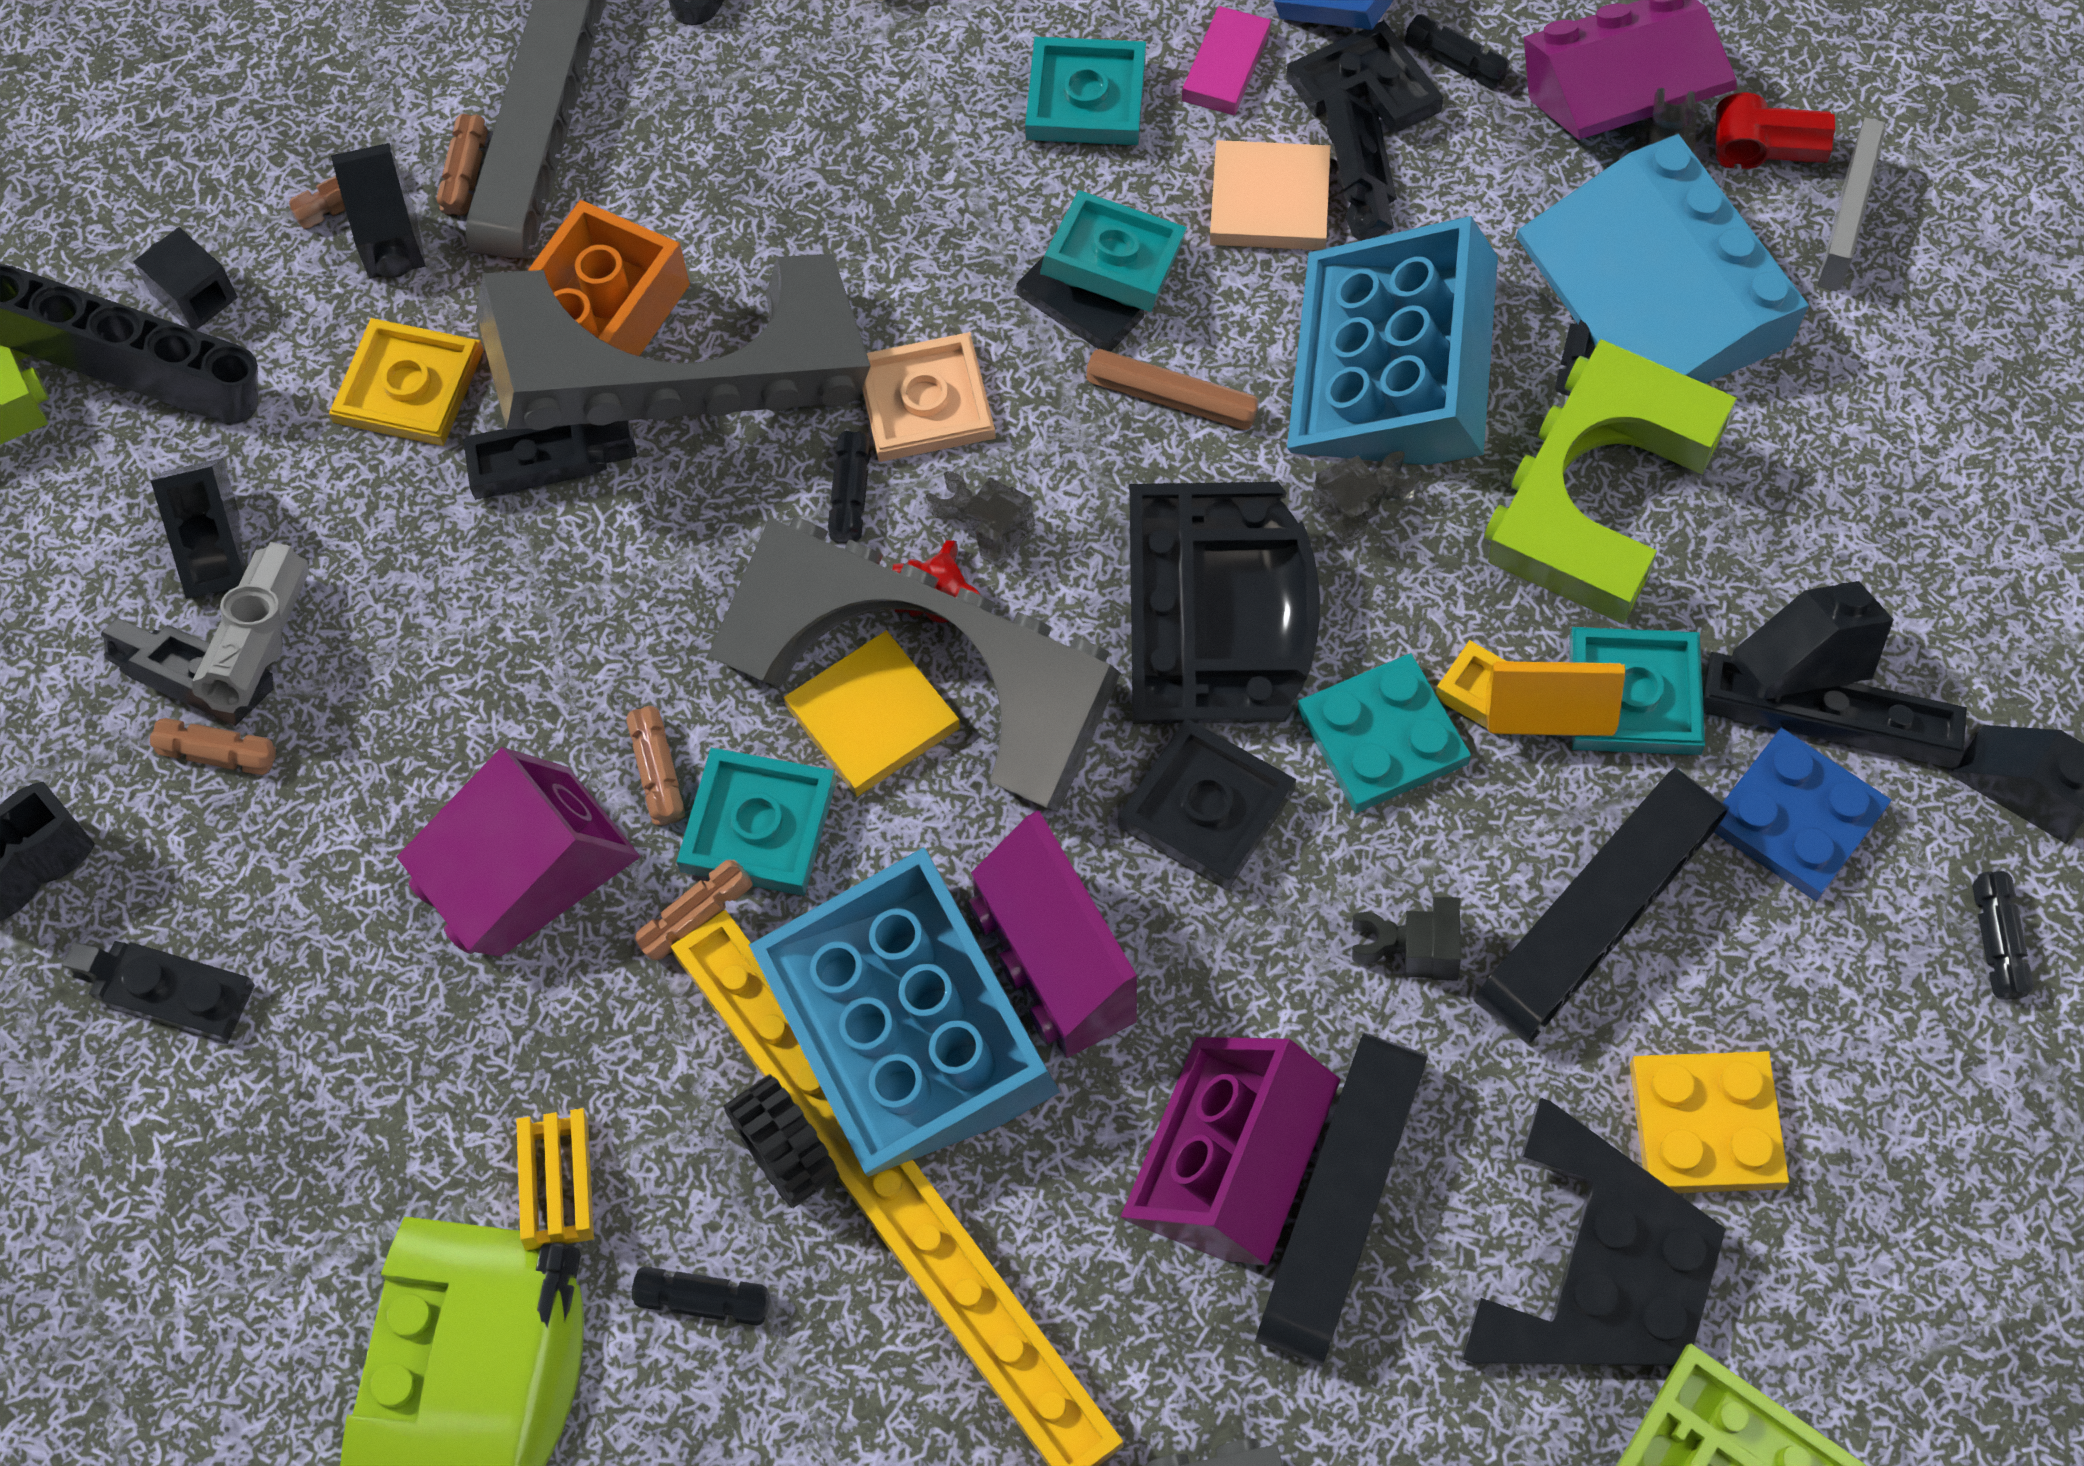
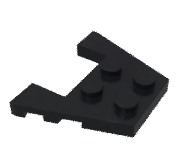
M1540 1098L1536 1103L1519 1161L1585 1182L1589 1185L1550 1321L1484 1298L1478 1299L1460 1361L1468 1364L1674 1366L1686 1345L1690 1343L1694 1345L1726 1228L1556 1104Z

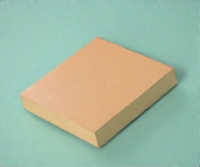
M1216 140L1210 245L1304 250L1325 249L1330 145Z
M970 332L867 353L871 367L862 392L879 462L996 439L995 427Z

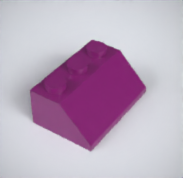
M1639 0L1627 5L1621 3L1609 4L1599 8L1595 15L1575 21H1554L1547 24L1543 31L1524 36L1529 98L1532 103L1578 140L1737 90L1735 74L1708 9L1698 0Z
M1038 810L1026 816L971 872L974 897L967 900V904L982 934L987 935L994 931L1005 951L998 954V959L1012 987L1016 990L1025 985L1036 1006L1030 1008L1029 1013L1040 1037L1046 1045L1057 1041L1065 1057L1069 1058L1137 1022V974L1041 812Z
M1196 1037L1120 1217L1129 1223L1223 1261L1268 1265L1273 1250L1279 1241L1281 1230L1298 1187L1304 1178L1307 1164L1323 1124L1328 1117L1330 1106L1341 1079L1288 1038Z

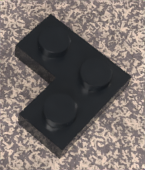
M1384 20L1378 22L1372 30L1363 29L1287 64V81L1314 117L1327 112L1324 98L1338 88L1344 89L1356 98L1364 95L1370 105L1378 111L1379 117L1392 134L1442 111L1444 97Z

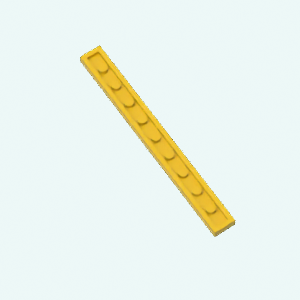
M726 909L671 945L675 958L763 1078L768 1074L775 1077L782 1088L784 1087L790 1094L793 1102L800 1107L804 1117L817 1132V1137L824 1143L829 1152L828 1155L834 1161L839 1172L837 1179L1048 1466H1100L1124 1447L1121 1437L916 1163L911 1160L869 1177L864 1173L749 947L750 941Z

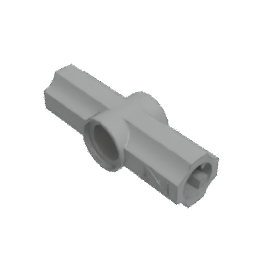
M270 542L266 548L256 550L239 586L228 591L221 600V623L192 680L194 695L202 698L213 710L234 713L238 707L248 706L265 667L276 661L282 653V631L309 572L307 560L296 554L291 546Z

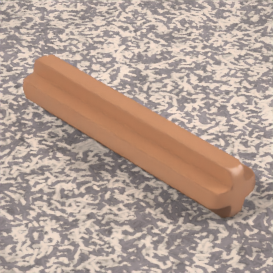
M1097 349L1091 355L1087 365V380L1090 383L1226 425L1248 430L1253 425L1257 416L1259 399L1254 395L1129 357Z

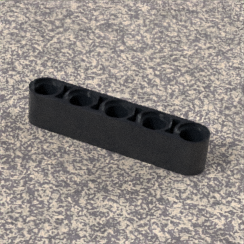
M0 264V345L220 422L230 424L243 422L251 418L257 410L258 364L256 357L246 348L14 266Z
M1673 768L1494 970L1480 988L1474 1002L1527 1045L1530 1044L1541 1033L1537 1029L1539 1024L1544 1027L1548 1025L1706 843L1729 811V806L1678 768Z
M1363 1032L1263 1313L1255 1339L1256 1343L1323 1367L1330 1347V1341H1332L1352 1283V1277L1355 1274L1373 1221V1215L1376 1212L1395 1151H1397L1428 1054Z

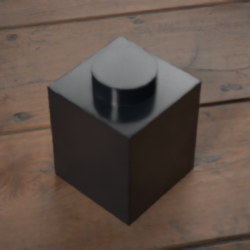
M180 227L176 228L162 240L152 244L145 253L133 261L150 294L188 328L199 329L238 298L223 266Z

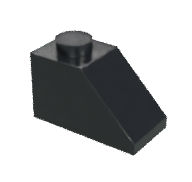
M390 143L331 155L355 246L369 279L381 276L387 278L400 277L409 270L426 267L417 214Z
M1860 581L1804 590L1736 647L1731 661L1763 699L1873 679L1894 619Z
M1983 725L1965 751L1958 768H1954L1950 774L1953 778L2065 844L2069 842L2084 822V743L2062 730Z

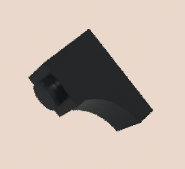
M220 458L163 471L150 480L185 598L190 599L238 587L247 568L239 533L238 517L240 515L224 459Z

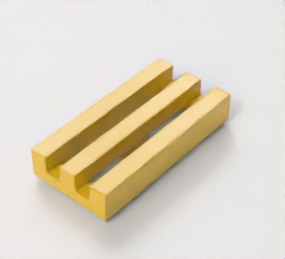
M584 1108L570 1110V1117L559 1119L557 1112L543 1114V1121L532 1123L530 1116L516 1118L520 1240L525 1251L539 1249L543 1244L553 1242L570 1244L594 1240L589 1128ZM571 1135L576 1225L564 1227L560 1136ZM544 1139L548 1230L539 1231L535 1140Z

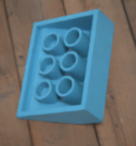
M1679 134L1628 153L1518 229L1516 238L1577 324L1579 325L1580 319L1587 324L1590 329V340L1595 346L1600 339L1605 340L1704 384L1790 347L1809 307L1806 300Z
M1472 216L1308 253L1287 449L1291 453L1417 465H1431L1484 455L1498 256Z
M925 847L749 944L864 1173L868 1177L999 1127L1060 1093Z

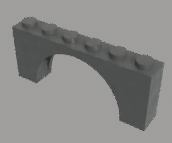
M817 254L777 257L766 291L770 319L766 328L749 344L731 354L708 361L693 363H672L642 358L617 349L598 339L576 322L562 307L548 284L544 270L482 273L476 315L506 430L525 428L545 430L554 426L588 423L607 425L615 421L639 419L662 421L677 416L703 414L724 416L741 411L766 409L770 411H783L791 407L817 405L838 407L858 400L871 365L834 255Z
M793 516L789 526L769 518L707 656L780 688L804 652L825 633L849 619L871 612L892 609L915 610L944 618L955 624L979 650L990 670L997 690L1001 713V733L998 754L989 782L1059 812L1121 675V672L1111 664L1106 663L1110 652L1078 637H1074L1070 647L1050 639L1048 636L1052 629L1051 626L1020 612H1017L1013 622L992 614L995 602L967 589L960 588L956 598L935 589L939 578L914 566L904 563L900 574L879 565L883 554L853 540H848L845 549L824 541L828 533L827 530L797 516Z

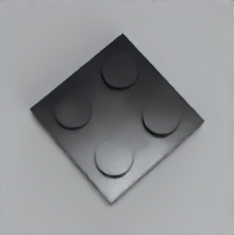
M1186 718L1118 815V827L1229 890L1294 793L1296 779Z

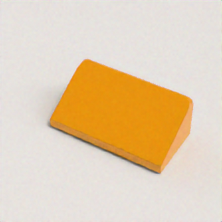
M1496 661V663H1493L1486 688L1487 729L1492 734L1615 735L1619 725L1625 665H1621V663Z

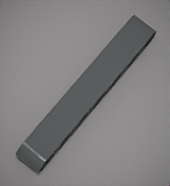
M533 0L468 212L466 242L470 253L530 259L532 257L534 249H529V245L536 244L547 203H542V200L549 199L560 158H556L555 155L562 154L573 116L568 111L575 109L586 70H581V66L587 67L598 30V27H593L594 23H600L606 0Z

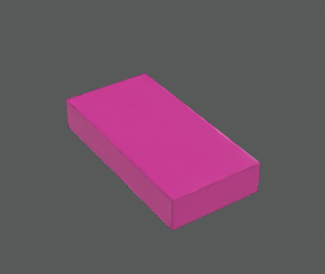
M1218 6L1183 85L1182 101L1235 116L1269 37L1271 19Z

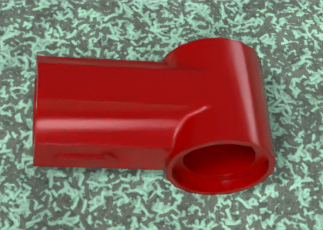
M1749 92L1728 95L1717 104L1716 160L1721 166L1735 168V164H1741V169H1753L1763 164L1767 159L1828 163L1835 133V114H1831L1830 111L1768 108V104L1763 97Z

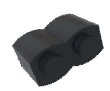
M44 781L18 790L0 804V921L12 916L29 903L39 890L41 884L57 880L77 868L87 858L95 845L93 840Z

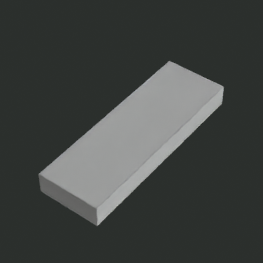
M1864 118L1851 153L1817 287L1833 291L1841 290L1854 256L1887 128L1884 126L1885 122Z

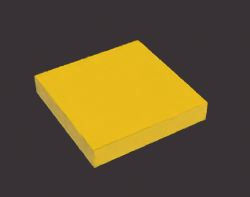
M370 318L330 409L329 415L332 422L444 446L484 351L481 341Z
M887 630L783 697L786 708L856 797L960 729L959 718Z

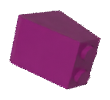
M501 747L396 857L411 876L408 883L412 891L422 901L436 908L447 923L444 926L447 937L459 949L469 954L476 952L502 957L641 856L569 767Z

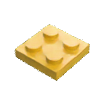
M1769 1051L1632 1057L1630 1072L1643 1169L1676 1193L1784 1190L1789 1184Z

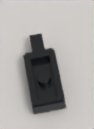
M1338 88L1324 98L1329 120L1327 132L1335 148L1339 167L1336 172L1338 182L1344 190L1343 195L1345 199L1351 203L1345 218L1352 236L1362 241L1379 237L1387 230L1390 231L1394 228L1389 204L1397 200L1378 111L1344 89Z
M629 420L615 421L607 425L588 423L554 426L545 430H533L530 428L506 430L504 428L466 436L463 439L469 486L475 500L593 475V472L599 473L606 470L607 463L637 457L634 434Z
M116 618L101 632L105 647L104 658L120 667L119 670L125 675L234 726L246 717L274 689L273 674L265 668L248 706H240L235 709L234 713L213 710L202 698L194 695L192 680L210 643L170 625H166L161 631L154 630L151 633L119 618Z
M114 941L109 953L101 948L73 942L62 963V967L68 968L73 973V978L93 983L89 995L94 999L102 1001L109 1009L225 1044L229 1043L255 987V984L247 976L132 942L128 945L124 942Z

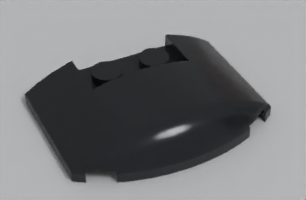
M1279 482L1129 484L1133 724L1183 723L1186 718L1195 723L1286 722L1293 711L1294 706L1291 705L1302 690L1305 681H1307L1315 654L1320 621V592L1315 557L1308 533L1303 522L1298 523L1286 505L1281 501V499L1286 498L1287 493Z

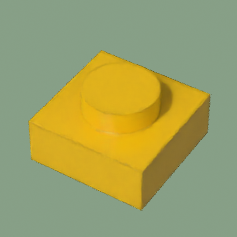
M1469 640L1438 684L1435 693L1437 698L1443 704L1487 728L1486 688L1491 669L1496 661L1506 660Z

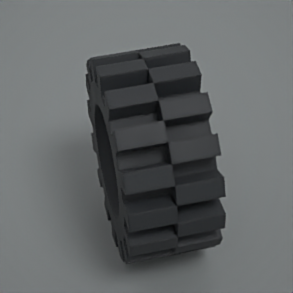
M768 1074L723 1105L731 1125L741 1137L740 1140L746 1149L750 1151L756 1164L765 1173L766 1178L774 1185L778 1194L791 1208L794 1209L838 1178L839 1172L836 1169L837 1167L828 1155L829 1152L824 1143L817 1137V1132L808 1123L804 1113L793 1102L784 1087L782 1088L779 1081L771 1074Z

